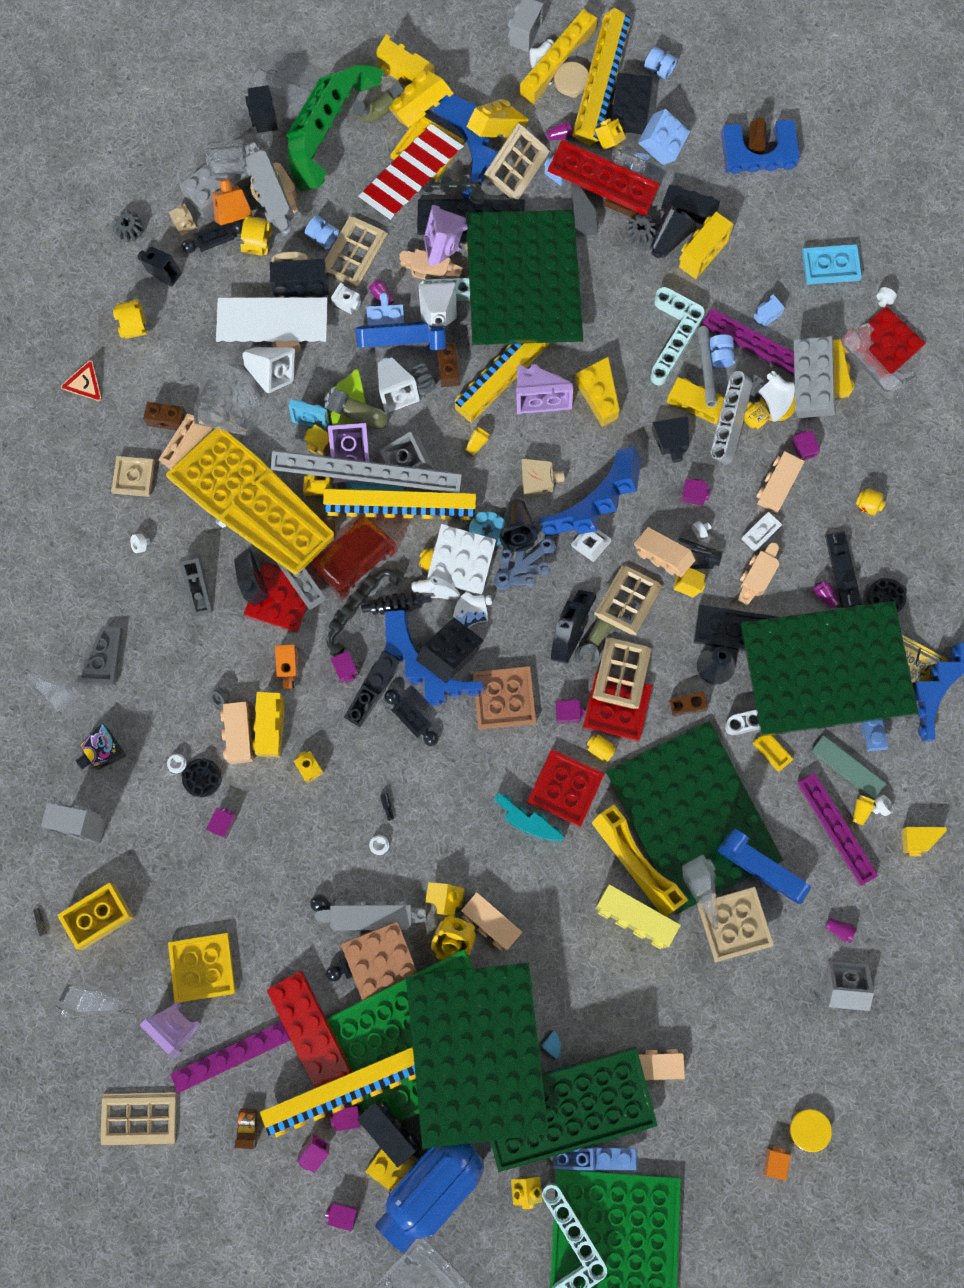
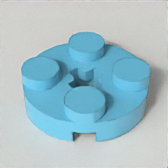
M480 512L472 519L469 525V532L496 539L494 547H497L501 544L500 532L504 519L493 512ZM490 526L493 532L485 535L483 528Z

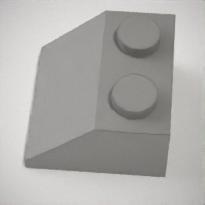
M411 431L380 449L386 464L425 469L434 468L420 438Z
M828 961L827 999L829 1007L870 1011L874 990L869 965Z

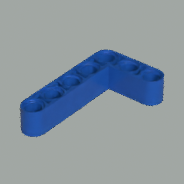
M425 322L366 325L355 328L357 347L429 343L431 350L447 348L445 326L431 327Z
M736 829L731 830L717 851L781 894L801 905L812 887L746 844L749 838L744 833Z

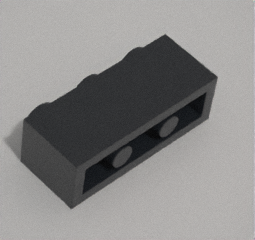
M269 85L247 88L248 96H245L249 117H251L252 127H256L257 133L278 130Z
M669 184L662 202L661 211L664 212L666 207L671 205L677 208L676 212L681 213L683 211L696 223L703 225L709 216L712 217L715 212H718L720 200L712 196L701 195L696 191L683 189L678 185L673 186Z
M378 1099L357 1119L397 1168L420 1147L416 1136L412 1133L409 1134L404 1128L405 1124L399 1117H395L391 1112L390 1106L385 1101H381V1099Z

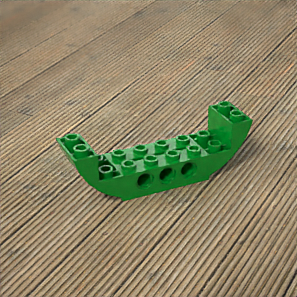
M357 65L340 72H333L318 79L286 135L288 137L289 167L300 191L319 188L325 182L324 177L327 172L314 162L312 158L317 153L318 145L324 141L326 131L334 124V117L342 110L341 105L350 96L349 91L351 88L354 87L357 91L361 92L374 86L377 87L382 82L381 77L385 72L384 70L374 66Z

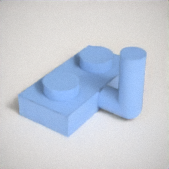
M387 293L380 295L381 306L366 307L368 325L404 323L403 305H388Z

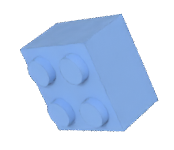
M664 109L652 114L638 144L664 165L676 160L690 131Z

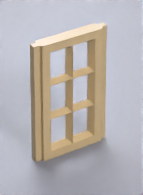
M518 123L484 175L509 198L519 199L550 151L526 128ZM521 135L529 141L522 153L514 147ZM531 144L539 150L532 161L525 156ZM511 150H514L519 155L513 167L505 162ZM523 158L529 166L521 176L515 168ZM502 164L510 170L503 181L496 176ZM512 173L520 179L513 190L506 185Z
M349 216L325 258L328 275L358 288L387 238L388 233ZM355 226L364 230L358 242L349 238ZM367 231L376 235L370 247L361 244ZM347 241L355 245L349 257L341 254ZM358 247L368 250L361 263L352 259ZM338 257L347 260L341 272L331 269ZM350 262L359 266L352 278L344 275Z
M622 565L594 615L631 635H636L663 585ZM627 577L637 581L632 590L623 586ZM640 583L650 587L645 596L636 592ZM620 590L630 594L625 604L615 599ZM633 596L642 600L638 610L628 606ZM612 604L622 608L617 617L607 613ZM625 610L635 614L630 624L620 620Z
M606 638L593 698L638 709L651 648L614 638ZM615 647L625 649L623 662L612 660ZM629 651L639 653L637 665L627 663ZM611 664L622 666L619 679L609 677ZM625 667L636 669L633 682L623 680ZM607 681L618 683L615 696L605 694ZM622 684L632 686L630 699L619 697Z
M177 1092L103 1094L101 1145L175 1144ZM169 1104L168 1116H152V1105ZM110 1105H126V1117H110ZM131 1105H148L147 1116L131 1117ZM152 1120H168V1132H151ZM109 1121H126V1133H109ZM130 1121H147V1132L130 1133Z

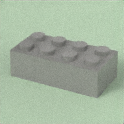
M235 142L179 185L183 196L205 219L214 213L213 192L221 190L219 180L230 178L231 186H238L242 191L251 184L252 175L249 176L245 168L247 165L245 160L247 154Z
M832 336L794 340L795 412L797 417L807 418L836 415L834 343Z
M55 801L54 804L47 803L41 827L65 837L100 844L106 820L101 818L102 815L86 809V807L74 805L73 808L67 805V803Z

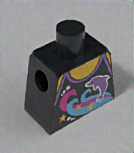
M102 723L80 744L84 755L76 759V762L82 770L90 764L99 770L127 755L108 727Z

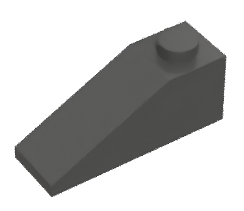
M571 182L576 236L596 235L597 228H600V218L596 217V210L582 188Z
M200 553L181 557L179 563L193 616L212 613Z

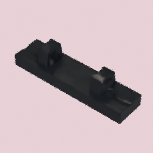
M845 531L826 534L825 539L841 606L845 608L861 605L862 601ZM844 551V554L837 555L839 552Z

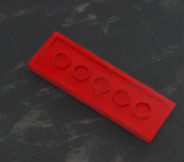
M561 140L547 172L645 216L660 185L658 182L565 140Z
M303 970L266 990L314 1088L353 1073Z

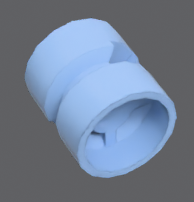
M655 46L650 51L644 67L651 72L657 71V75L666 80L674 70L677 58L669 53L665 55L664 50Z
M317 215L306 226L305 235L313 241L317 240V244L327 250L339 236V230L331 224L327 225V221Z
M730 335L712 337L709 343L710 351L712 352V367L727 368L735 364V355L732 351L734 349L733 337Z

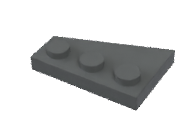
M101 628L92 647V653L89 659H86L82 674L78 676L76 682L116 685L123 633L122 628Z

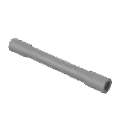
M701 326L697 331L701 349L706 406L715 407L717 405V397L711 363L709 329L706 326Z

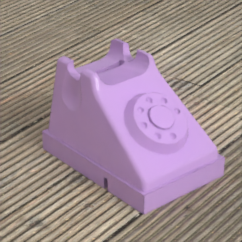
M432 205L424 235L428 265L435 266L440 264L456 251L462 250V246L459 244L461 243L460 239L463 231L468 229L467 224H465L466 218L442 210L439 206Z
M531 364L529 369H526L524 365L517 366V414L572 409L573 385L570 381L541 369L537 364Z
M366 423L328 426L331 457L369 462ZM333 478V483L357 481Z
M178 1002L145 1019L140 1024L160 1047L174 1058L181 1053L183 1047L200 1026L198 1021L190 1022L179 1012L178 1009L182 1005Z

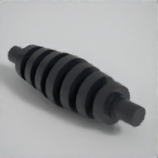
M418 592L416 597L413 596V593H408V598H406L405 593H400L399 599L398 594L394 593L393 601H391L390 595L385 596V602L383 597L378 598V603L373 599L371 603L361 605L362 613L372 612L373 615H378V610L381 615H385V609L393 611L394 608L395 611H400V607L405 612H408V606L411 611L415 610V605L419 609L422 608L424 603L432 602L431 595L422 596Z

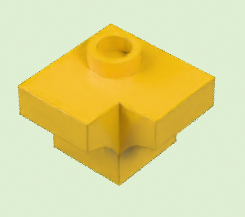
M304 476V496H324V489H332L333 477Z
M428 882L426 902L436 906L437 914L455 917L456 908H462L464 888L450 884Z

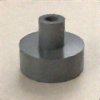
M217 687L210 692L209 698L214 706L222 708L223 704H228L230 693L227 689Z

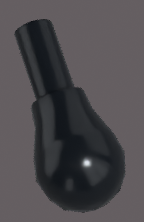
M315 895L310 901L311 909L315 912L330 910V906H333L323 895Z

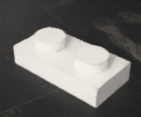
M768 512L741 540L756 552L782 524Z

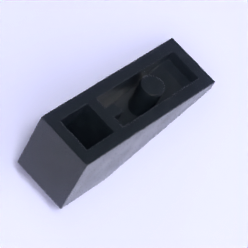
M249 550L235 558L237 583L243 598L253 606L269 598L270 595L252 551Z

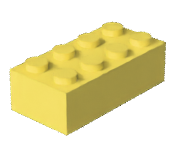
M611 885L607 886L595 908L599 910L597 914L606 919L609 917L615 919V924L623 929L629 927L634 930L632 934L641 939L646 937L652 940L650 944L658 949L669 947L681 926Z

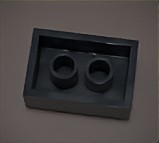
M626 73L617 74L612 120L619 119L624 133L643 134L647 126L652 76Z
M325 259L269 262L270 283L275 298L282 296L284 298H306L307 296L324 297L329 295V280Z
M454 617L423 645L416 661L447 683L477 654L484 640Z

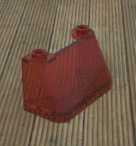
M359 517L354 522L352 528L321 555L318 554L311 561L312 570L341 601L349 595L347 591L350 587L353 589L355 583L381 560H386L385 555L392 557L398 552L396 543L367 517Z

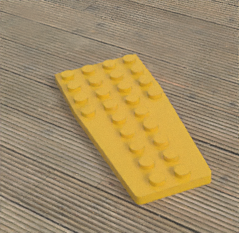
M220 425L166 473L170 481L209 514L293 574H299L334 539V532L269 467Z

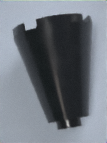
M671 205L666 207L650 246L651 254L658 259L660 257L665 258L697 228L695 226L696 222L683 211L681 213L676 212L677 208Z
M514 499L507 504L500 532V542L505 549L509 550V548H512L516 552L526 551L535 545L538 533L525 502Z
M711 647L704 650L698 657L697 671L706 682L713 685L723 684L733 676L735 661L730 650L726 647Z

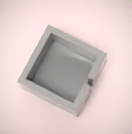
M522 0L521 3L518 2L515 15L510 18L508 23L510 28L508 33L510 46L529 53L543 25V3L535 0Z

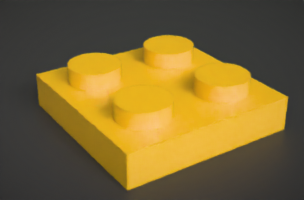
M381 1149L365 1172L391 1192L419 1158L413 1154L397 1168Z

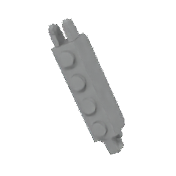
M255 142L245 147L247 154L245 158L247 165L245 168L249 176L252 175L254 179L251 182L255 191H259L260 196L258 199L261 206L267 210L264 214L268 222H272L283 235L288 236L292 233L289 221L293 220L294 213L271 158L268 157L265 151L259 150Z
M385 901L374 902V905H366V902H354V906H346V902H334V906H330V910L317 911L314 916L315 920L319 923H330V928L333 931L375 930L395 921H398L401 930H407L413 923L425 922L426 911L425 909L412 908L411 905H406V901H395L394 905H386Z

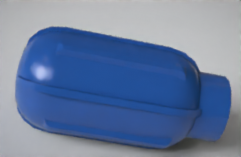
M469 1143L428 1148L391 1190L386 1202V1212L375 1223L376 1228L387 1241L400 1252L405 1253L416 1239L433 1236L478 1185L484 1172V1162L478 1152Z

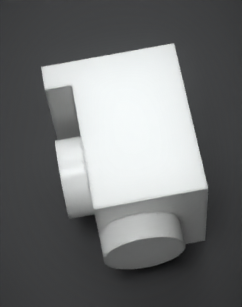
M342 283L339 284L331 297L334 306L351 315L361 305L360 294L345 287Z

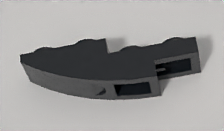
M578 590L573 601L566 602L553 638L552 661L568 664L584 633L581 626L597 597L594 592Z
M386 650L382 652L344 718L358 727L363 725L391 682L393 674L401 662L399 658Z

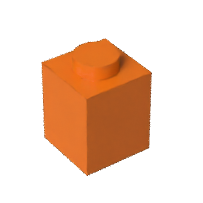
M773 1146V1150L767 1149L763 1170L765 1176L787 1181L791 1155L785 1153L786 1149Z

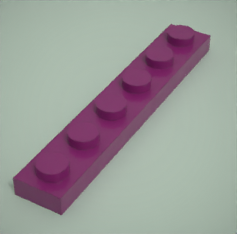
M711 308L702 326L708 327L710 331L718 335L732 336L736 345L795 376L794 352Z
M813 773L796 783L859 886L878 876L816 774Z
M280 1022L170 1074L177 1093H180L289 1042L291 1039L283 1023Z

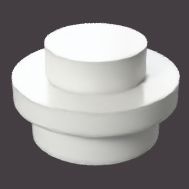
M180 754L170 756L167 761V767L172 773H181L187 766L185 757Z
M382 835L374 836L369 844L370 850L376 855H383L389 849V841Z

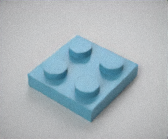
M290 400L289 411L293 423L311 428L315 424L328 431L327 409L320 405L307 404L302 400Z

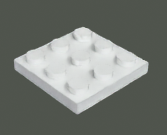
M441 524L427 579L436 576L447 581L455 588L482 595L496 539Z

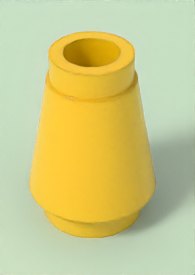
M477 427L476 430H473L465 451L475 456L489 441L488 437L490 435Z
M860 795L859 799H856L852 822L864 826V823L875 808V800Z

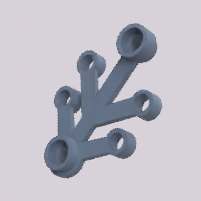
M544 539L540 543V547L525 559L524 551L516 552L515 567L510 571L509 562L512 560V553L508 549L503 550L500 553L502 559L501 572L494 578L495 586L501 590H507L511 585L534 586L536 583L534 575L527 574L524 578L515 576L519 573L548 575L550 573L548 563L542 562L539 566L530 564L543 554L547 556L552 555L556 550L554 541ZM505 554H509L507 558L503 557ZM543 567H547L545 571L541 570Z

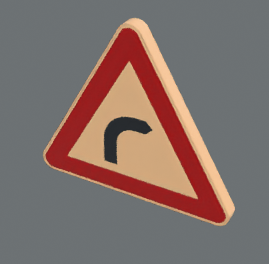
M88 361L61 385V389L100 401L101 396L93 362Z

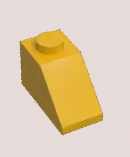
M946 827L903 828V853H909V856L912 857L922 856V853L927 852L947 831Z

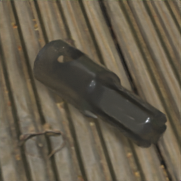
M40 908L34 909L36 927L39 937L44 934H48Z

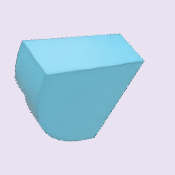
M553 1030L541 1047L557 1060L561 1051V1043L558 1035Z

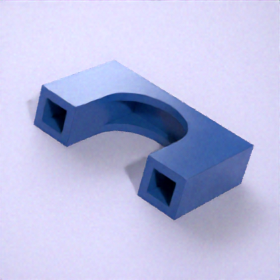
M794 120L776 121L774 127L776 148L764 155L755 154L746 148L743 142L741 124L723 125L721 139L726 172L738 174L741 171H749L753 173L764 169L774 171L777 168L790 170L797 167L800 157Z

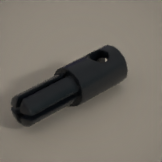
M388 793L381 794L380 799L383 809H385L387 820L391 821L394 819L389 795Z

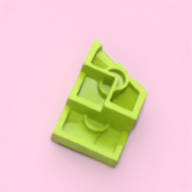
M355 369L349 376L338 382L335 387H332L347 393L348 399L353 398L366 404L358 369ZM330 410L333 425L358 423L344 415L343 412L338 414Z

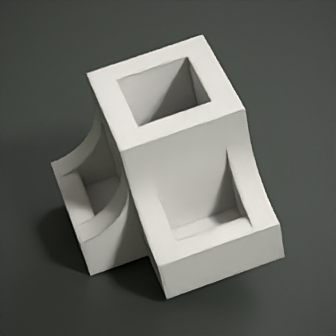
M597 529L596 532L578 535L571 543V546L594 562L611 543V538Z

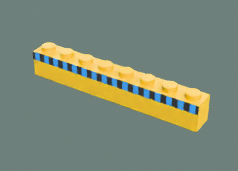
M615 7L604 14L572 134L574 138L589 146L599 141L595 129L601 126L600 122L606 120L605 115L610 105V96L614 90L613 85L618 74V65L621 62L622 50L626 44V35L630 29L629 23L631 18Z
M550 343L509 344L505 353L502 356L496 357L493 365L489 369L486 368L481 373L480 378L477 381H473L468 386V390L456 398L455 409L472 423L517 378V366L524 365L527 368Z
M324 489L323 512H327V516H339V512L351 517H358V513H365V517H377V514H384L386 518H396V514H403V518H414V515H422V519H433V515L449 520L452 519V516H460V520H471V517H475L476 494Z
M413 1047L261 1111L260 1114L268 1136L275 1134L276 1137L287 1133L286 1128L294 1126L295 1129L306 1125L305 1120L312 1117L314 1121L325 1117L324 1112L331 1109L333 1113L345 1108L343 1104L350 1101L352 1105L364 1100L362 1096L370 1093L371 1097L382 1093V1088L388 1085L392 1089L401 1085V1080L408 1077L409 1081L415 1079Z

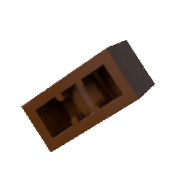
M455 343L446 344V349L437 350L441 387L459 386Z
M147 401L143 419L147 426L177 431L187 413L182 406Z

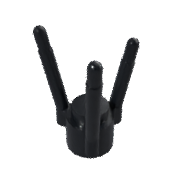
M683 538L678 539L680 542L696 547L687 546L686 548L692 552L703 554L704 562H707V564L691 565L690 568L713 569L714 566L720 565L721 551Z

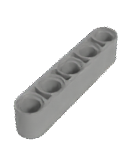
M735 371L729 378L711 449L712 457L722 464H729L734 459L752 389V379L741 371Z

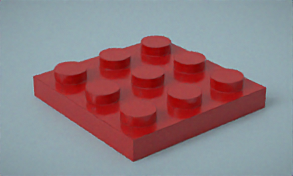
M887 306L847 341V344L885 380L891 377L926 344Z
M263 562L260 573L270 597L255 606L248 602L243 615L298 633L307 606L281 568Z
M596 672L583 728L639 742L652 685L644 683L638 709L624 707L593 698L598 672ZM609 675V677L619 679L617 676ZM623 678V680H625V681H629V682H633V681H634V680H629V679ZM607 681L605 694L615 696L618 683ZM622 684L619 697L630 699L632 686Z
M551 749L527 803L581 828L605 773Z

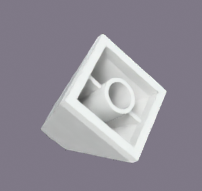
M455 282L419 284L422 321L431 327L447 326L457 318Z
M253 347L244 351L242 355L244 366L266 393H271L294 381V348Z
M392 357L381 359L378 362L379 393L385 413L419 402L420 399L414 377Z

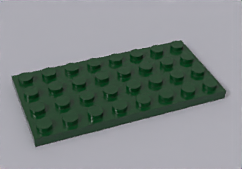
M636 1046L542 1073L549 1134L490 1141L498 1172H502L658 1126Z

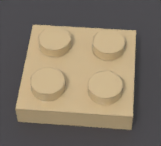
M116 456L111 492L113 494L150 497L155 464L154 459Z

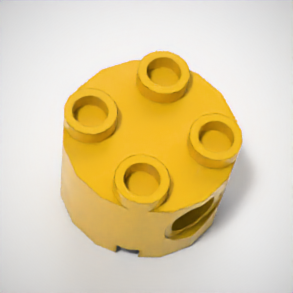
M245 216L241 240L244 241V244H241L242 253L261 256L268 255V238H271L272 227H270L271 223L267 219Z
M139 299L116 303L115 309H113L115 320H119L120 327H118V332L121 338L129 339L148 335V329L144 328L146 319L142 305L139 304Z
M446 916L438 925L431 941V949L436 952V957L442 961L462 950H466L468 956H470L476 938L475 926L462 919Z

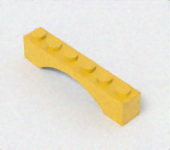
M584 9L578 14L520 83V96L532 104L536 103L563 62L574 50L585 44L596 31L597 17Z
M612 805L592 822L593 826L662 915L668 917L688 901L675 883L659 874L643 857L631 836L627 820L615 805Z

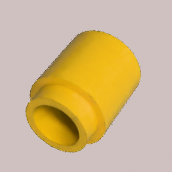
M599 734L597 737L593 735L587 743L589 746L588 751L602 761L606 760L608 762L617 750L613 747L614 744Z

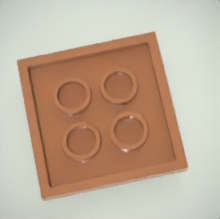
M530 666L473 672V681H483L485 684V693L475 696L478 730L536 724Z
M398 921L341 943L362 1001L405 980L406 976H413L418 973Z

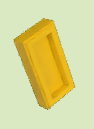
M772 735L760 736L752 743L778 772L793 760L791 755Z

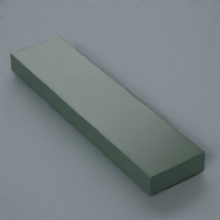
M824 735L811 750L812 753L873 800L877 798L887 785Z

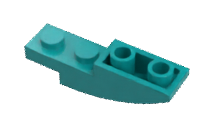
M498 793L494 798V801L508 812L504 820L513 827L542 840L551 842H562L565 837L562 836L564 832L557 826L552 827L547 823L549 820L543 814L539 813L537 815L534 812L529 818L527 816L529 813L521 806L518 808L512 804L513 800L505 793L503 796Z

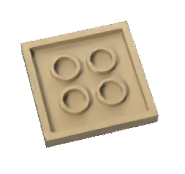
M755 887L697 903L715 963L774 946Z

